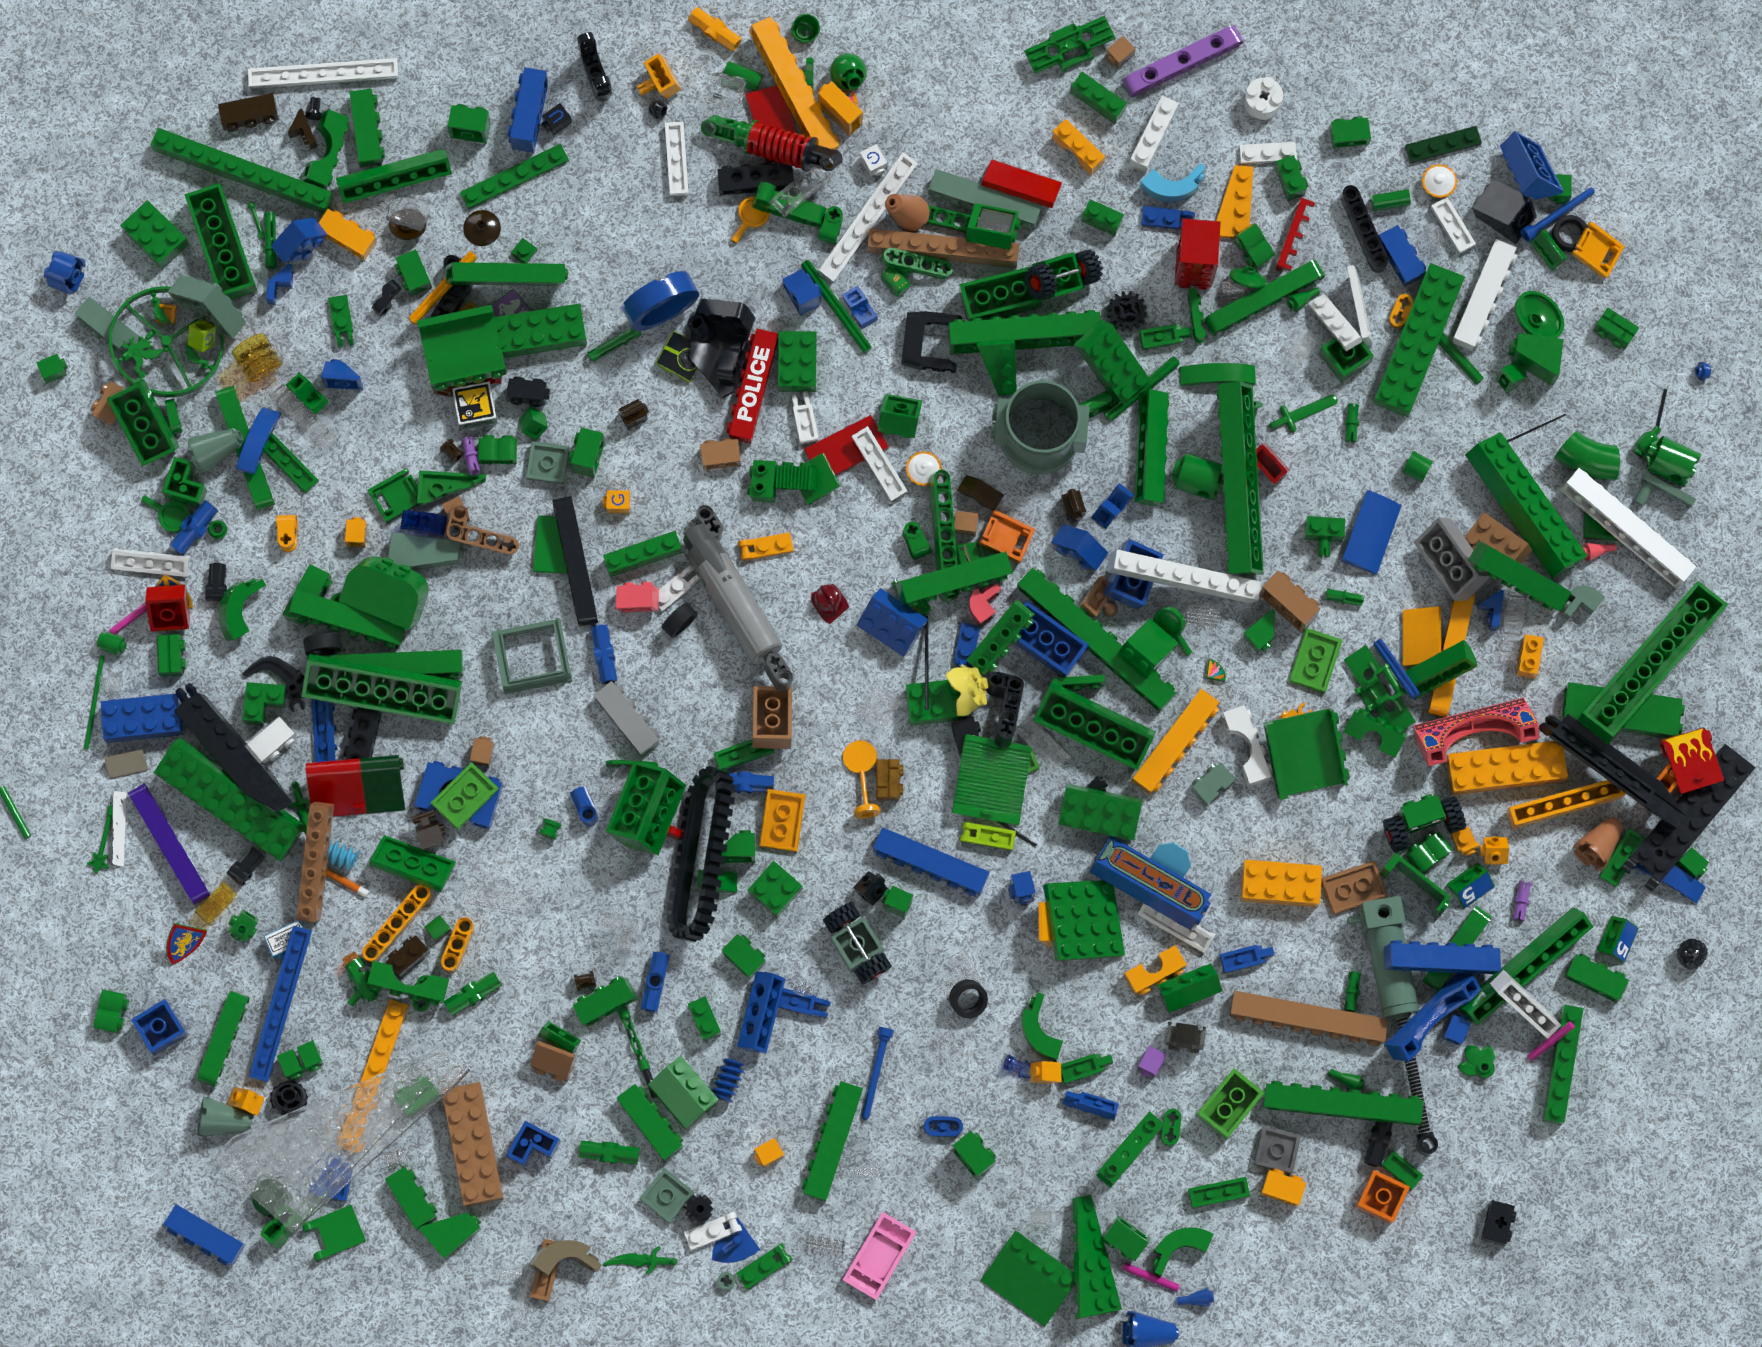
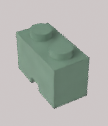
M1222 762L1218 765L1214 763L1206 770L1208 774L1203 778L1199 776L1192 782L1194 786L1191 791L1206 807L1218 798L1220 790L1226 791L1236 781V778Z

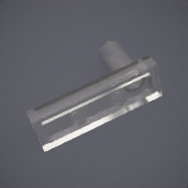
M523 1266L522 1270L501 1267L499 1272V1279L520 1282L512 1324L520 1328L525 1327L535 1270L531 1267Z

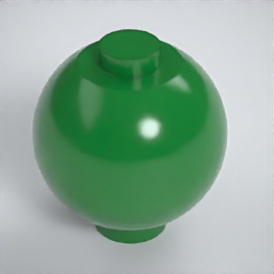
M841 54L833 60L830 66V78L842 90H855L866 79V65L855 54Z

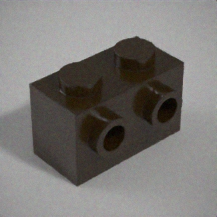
M416 935L413 938L411 936L402 943L403 947L398 951L397 949L393 950L387 956L389 959L386 962L392 965L393 970L400 978L430 954L429 949Z

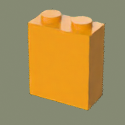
M832 81L828 85L824 84L819 89L818 102L822 110L850 136L863 124V111Z

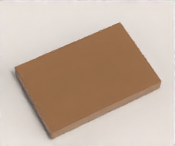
M1375 861L1321 878V883L1333 915L1357 908L1365 901L1388 897Z

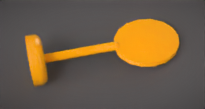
M862 740L851 742L843 752V762L848 770L860 773L864 804L854 809V817L858 819L873 818L881 813L878 805L868 804L864 774L874 767L877 753L870 743Z

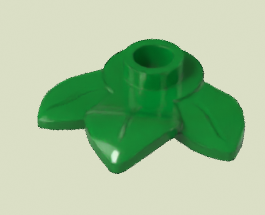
M1487 1045L1481 1050L1477 1046H1466L1465 1055L1467 1060L1458 1065L1460 1071L1467 1076L1491 1077L1495 1072L1493 1064L1495 1052L1492 1047ZM1486 1065L1489 1068L1484 1071L1481 1069L1482 1066Z

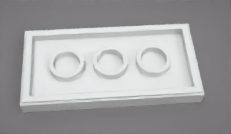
M1352 265L1348 266L1347 269L1362 340L1369 347L1373 345L1365 303L1359 275L1355 266Z

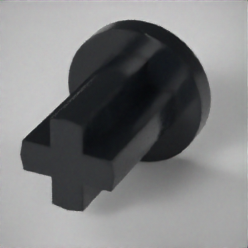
M313 96L310 99L309 110L305 112V116L309 120H320L322 113L319 111L321 99L319 97L315 98Z

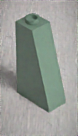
M392 532L388 558L393 560V563L407 565L414 571L459 564V559H463L464 547H461V542Z

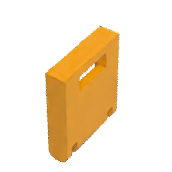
M1588 222V228L1584 229L1575 246L1577 250H1573L1572 255L1599 276L1608 278L1625 246L1594 222ZM1608 250L1613 252L1608 263L1601 264Z

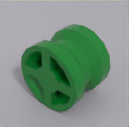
M544 818L542 821L543 827L539 829L538 834L556 840V833L562 825Z

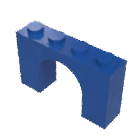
M438 761L428 762L414 805L415 808L425 812L430 810L435 812L436 809L430 803L463 769L456 766L448 768L444 766V763ZM489 776V779L499 788V791L470 820L471 825L489 830L503 789L500 779Z

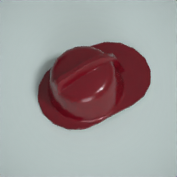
M834 584L821 585L817 591L811 593L813 606L826 623L831 624L849 608L845 597Z

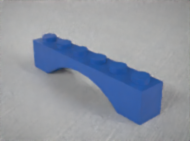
M1457 973L1385 1043L1393 1060L1409 1062L1421 1050L1425 1036L1441 1018L1456 1008L1470 1002L1481 991L1474 974Z

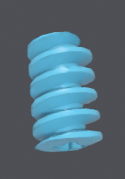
M330 838L328 862L331 860L332 866L338 863L340 869L345 866V870L350 871L358 860L360 849L353 853V847L351 846L347 851L346 844L339 848V841L331 845L332 839Z

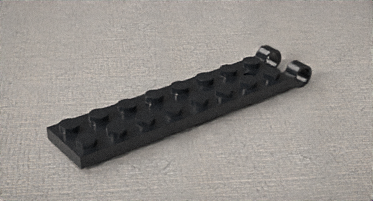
M1724 744L1716 754L1724 781L1683 793L1676 803L1686 817L1677 829L1661 820L1621 867L1623 871L1630 874L1639 863L1653 874L1644 886L1651 893L1756 768L1728 745ZM1655 851H1661L1662 856H1656Z

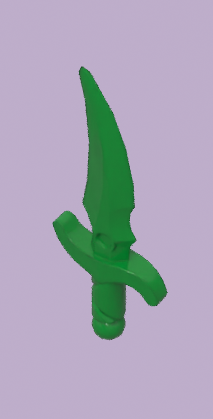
M293 781L291 786L296 801L289 805V807L297 808L296 814L299 816L300 822L307 826L309 811L306 808V804H310V800L303 799L300 787H298L299 783ZM307 827L303 831L305 835L307 833Z
M658 1246L652 1251V1255H647L646 1253L642 1255L637 1253L623 1254L609 1259L603 1263V1266L624 1264L641 1267L643 1265H651L646 1271V1274H651L657 1265L671 1264L674 1266L677 1264V1259L657 1257L656 1254L661 1249Z

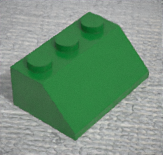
M681 1055L666 1066L648 1084V1087L685 1130L710 1111L719 1100Z

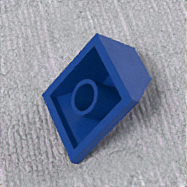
M332 359L330 362L325 361L321 377L325 388L363 390L360 376L346 363L338 359Z

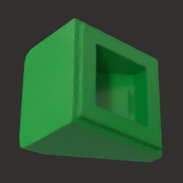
M440 915L424 926L436 942L451 931V928Z

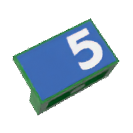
M1478 862L1447 883L1448 888L1458 897L1464 909L1495 887L1488 871Z
M1611 916L1597 951L1613 956L1620 962L1625 963L1639 928L1628 919Z

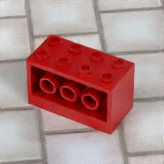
M1182 220L1177 239L1174 285H1179L1178 287L1180 288L1197 286L1201 290L1212 287L1219 261L1221 221Z

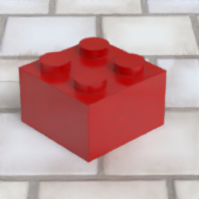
M186 586L147 587L145 603L150 632L189 629L190 611Z

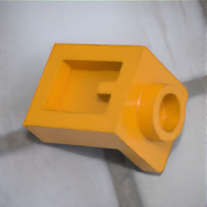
M1469 826L1464 830L1450 834L1459 855L1465 854L1466 857L1476 853L1475 849L1480 846L1478 842L1476 843Z

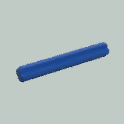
M1378 639L1373 643L1374 647L1386 664H1389L1391 671L1410 698L1415 699L1418 697L1420 692L1383 640Z

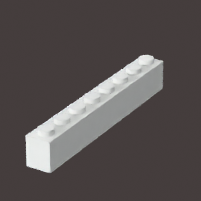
M1580 468L1571 475L1560 489L1562 493L1674 588L1677 589L1696 567L1688 558L1679 553L1674 546L1666 542L1660 534L1653 531L1644 521L1640 520L1630 509L1626 508L1616 497L1607 492L1602 485L1594 481L1588 473Z
M1115 550L1110 553L1107 569L1109 573L1250 604L1258 601L1261 586L1260 581L1122 550Z

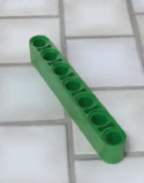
M1312 260L1266 284L1264 287L1211 313L1204 318V321L1212 335L1216 336L1218 332H1224L1233 327V324L1237 322L1239 324L1250 318V315L1262 312L1266 309L1265 307L1282 301V298L1286 296L1288 298L1289 295L1296 294L1299 289H1305L1313 285L1314 281L1322 280L1325 274L1318 262Z
M232 385L215 391L228 429L234 428L239 430L243 436L242 445L236 449L239 459L249 429L235 388ZM261 463L255 475L243 472L257 511L275 505Z
M942 469L933 473L929 478L936 571L958 565L950 474ZM937 475H940L943 478L942 484L937 482ZM938 494L944 496V503L938 500ZM940 513L945 514V516H946V521H945V522L940 519V517H939V514H940ZM941 532L947 534V541L942 539ZM943 550L949 553V559L943 557ZM960 589L956 590L952 597H944L941 594L939 598L943 602H951L959 596Z

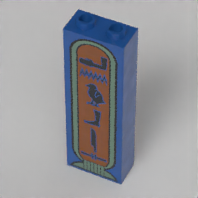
M1110 836L1090 870V873L1189 930L1193 928L1194 924L1199 925L1204 916L1201 912L1206 913L1211 904L1208 901L1212 895L1211 893Z

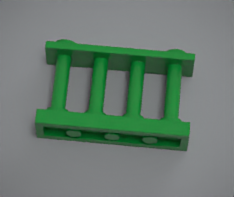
M1149 1111L1098 1170L1099 1172L1096 1176L1111 1188L1157 1135L1164 1123Z

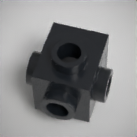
M870 871L853 887L860 897L872 906L883 897L886 889H888L884 884L886 882L885 879L878 873L874 875Z
M693 1194L685 1201L687 1204L684 1207L687 1211L685 1215L692 1222L695 1220L699 1223L701 1221L706 1222L712 1216L711 1211L713 1208L711 1204L713 1202L705 1194L703 1196L700 1194L695 1196ZM698 1205L703 1206L702 1212H697L696 1208Z

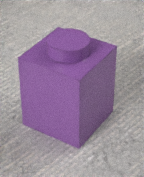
M1149 1046L1137 1068L1141 1070L1140 1074L1147 1078L1151 1076L1155 1078L1166 1054Z

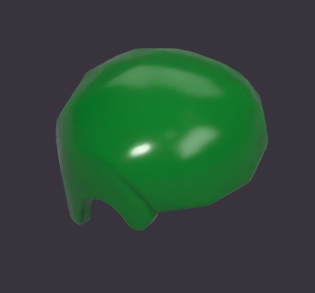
M810 14L799 15L791 25L792 37L802 44L811 43L820 32L819 21Z

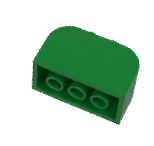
M370 556L363 559L348 573L338 602L410 630L421 618L429 594V587L426 579L420 573L411 570L409 566L398 565L389 558Z

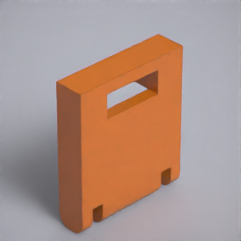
M994 510L992 516L995 518L990 517L982 535L984 540H980L979 545L996 554L1006 551L1009 560L1020 564L1035 529ZM1019 536L1026 538L1021 550L1014 549Z

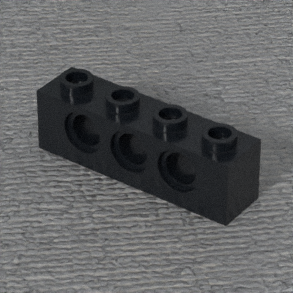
M781 162L772 165L760 163L758 166L743 164L740 167L733 168L732 166H723L721 169H717L720 196L756 193L760 182L774 185L775 191L794 190L793 167ZM773 173L779 175L777 179H771L769 176ZM753 175H758L761 177L757 181L751 179ZM736 176L742 178L740 182H734L732 179Z
M361 707L353 709L352 720H354L353 727H349L348 738L350 741L349 746H345L343 757H346V759L372 757L382 711ZM362 722L369 723V727L367 729H359V726ZM359 740L365 742L362 748H356L355 744Z

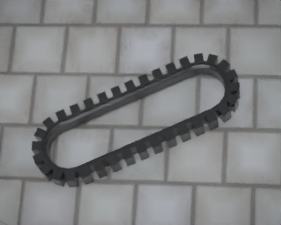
M711 766L698 771L699 776L695 775L692 779L694 786L689 785L687 791L691 795L685 799V805H688V809H684L683 816L686 817V820L681 823V828L685 830L681 832L679 838L683 842L678 844L677 851L681 852V854L676 856L675 860L679 867L674 868L673 872L677 879L672 880L671 884L675 891H670L669 899H673V903H668L667 911H671V914L667 916V923H670L668 929L672 936L689 942L703 939V934H707L710 930L708 924H713L715 919L711 915L712 912H717L718 904H714V900H719L720 893L716 892V888H721L722 881L718 880V876H723V868H720V864L725 863V857L722 856V852L727 851V845L723 843L729 838V833L725 831L731 826V821L727 820V818L732 817L733 809H730L729 806L734 805L735 797H731V794L735 792V785H732L734 782L733 777L730 776L728 771ZM715 782L716 795L698 906L692 923L687 926V908L707 792Z

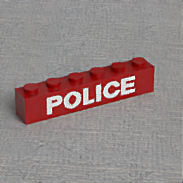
M756 328L755 334H751L749 342L752 345L751 351H747L745 357L747 367L742 369L740 380H743L742 386L737 388V405L733 404L731 415L734 417L732 422L728 423L726 433H729V437L738 439L739 442L752 443L779 333Z

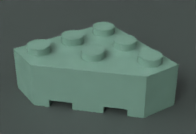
M181 275L168 291L182 308L186 307L199 320L203 319L216 326V332L222 336L233 339L246 323L242 317V312L232 305V300L223 294L222 288L216 283L211 284L205 280H197L192 276L186 277Z

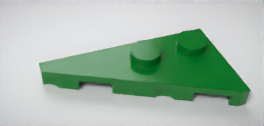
M419 470L417 507L486 482V474H473L471 476L469 473Z

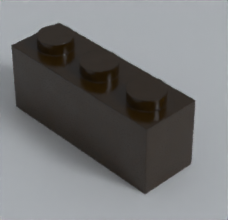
M273 93L218 104L224 131L234 132L240 127L253 128L260 123L273 124L275 120H279Z

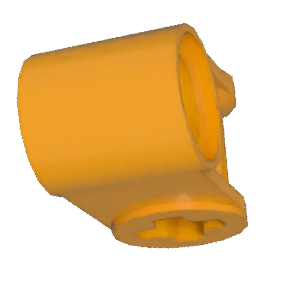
M277 515L278 544L283 551L292 552L297 547V515ZM286 539H290V541H288V544L284 543L286 542Z

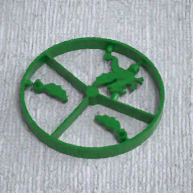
M170 286L145 289L127 299L113 317L108 340L112 363L119 375L129 385L142 380L141 378L146 376L145 372H140L143 364L142 358L153 360L158 358L159 354H162L163 351L170 352L188 388L168 392L150 389L153 396L162 398L184 396L205 385L218 369L224 348V336L219 334V357L215 366H209L207 360L199 358L198 353L186 344L185 354L187 355V360H191V363L200 364L202 370L209 369L211 371L203 380L192 386L171 348V342L189 330V325L197 322L199 319H195L172 336H163L130 306L137 299L151 294L153 297L151 305L154 307L153 314L156 315V319L160 320L161 323L171 324L165 311L160 308L159 298L155 297L156 293H168L171 288ZM126 308L150 332L145 336V339L140 336L139 339L141 341H138L137 344L133 342L134 337L132 339L129 338L131 345H127L123 341L124 344L121 347L127 348L128 351L123 353L120 359H116L112 347V332L118 317ZM154 335L161 340L163 349H147L144 351L146 348H152V345H150L152 341L147 340H150ZM133 358L136 362L135 372L139 377L135 381L132 380L122 370L119 363Z

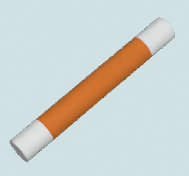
M327 868L326 876L359 895L367 897L369 894L368 890Z

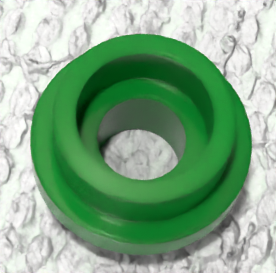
M221 520L211 522L208 527L209 535L214 539H222L227 534L226 524ZM216 527L221 528L219 533H215L214 530Z

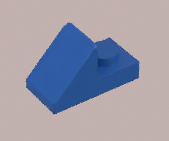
M1504 590L1498 591L1477 607V609L1492 611L1491 613L1488 612L1486 624H1490L1489 630L1497 631L1499 628Z

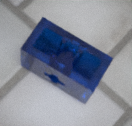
M403 510L400 529L413 533L444 536L447 517L436 513Z

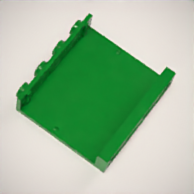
M492 305L417 320L432 390L443 391L450 386L462 387L469 382L480 383L487 378L499 379L507 374Z
M1327 708L1263 722L1276 793L1280 800L1287 799L1288 795L1338 784L1348 785L1347 780L1350 779L1348 768L1344 766L1346 754L1344 749L1341 750L1340 742H1343L1341 731L1337 729L1339 717L1337 712L1334 713L1333 709Z

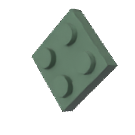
M532 441L526 479L564 484L570 447Z
M663 1168L639 1199L668 1223H671L686 1205L685 1201L695 1192L667 1169Z

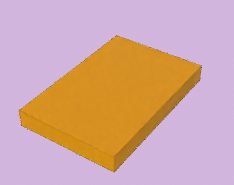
M1439 606L1403 610V666L1411 667L1441 652V607Z
M767 789L760 847L798 852L806 794Z

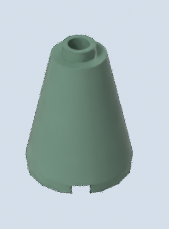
M234 428L198 435L188 439L189 451L193 450L195 456L192 459L196 466L202 472H208L242 445L243 436L239 430Z
M203 1097L199 1113L197 1136L246 1133L247 1129H251L252 1117H249L248 1112L209 1097Z

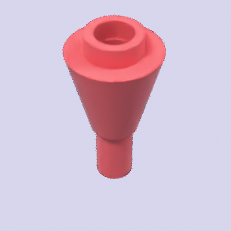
M1584 543L1583 550L1588 555L1585 559L1586 561H1591L1606 552L1616 551V544Z

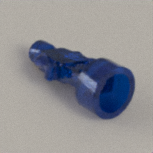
M1007 1055L1003 1064L1004 1070L1019 1073V1078L1031 1077V1064L1028 1060H1025L1023 1063L1018 1061L1016 1057Z

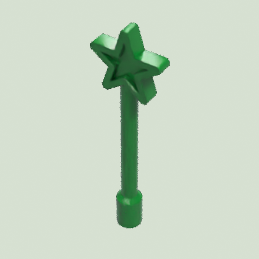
M108 805L107 820L99 853L97 855L94 852V860L87 862V865L94 866L95 874H98L101 868L109 869L104 863L108 855H103L113 816V806Z

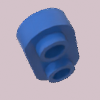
M931 1116L924 1123V1131L932 1137H957L963 1130V1123L957 1117ZM932 1123L937 1125L936 1130L930 1129ZM951 1124L957 1126L955 1131L950 1130L949 1126Z

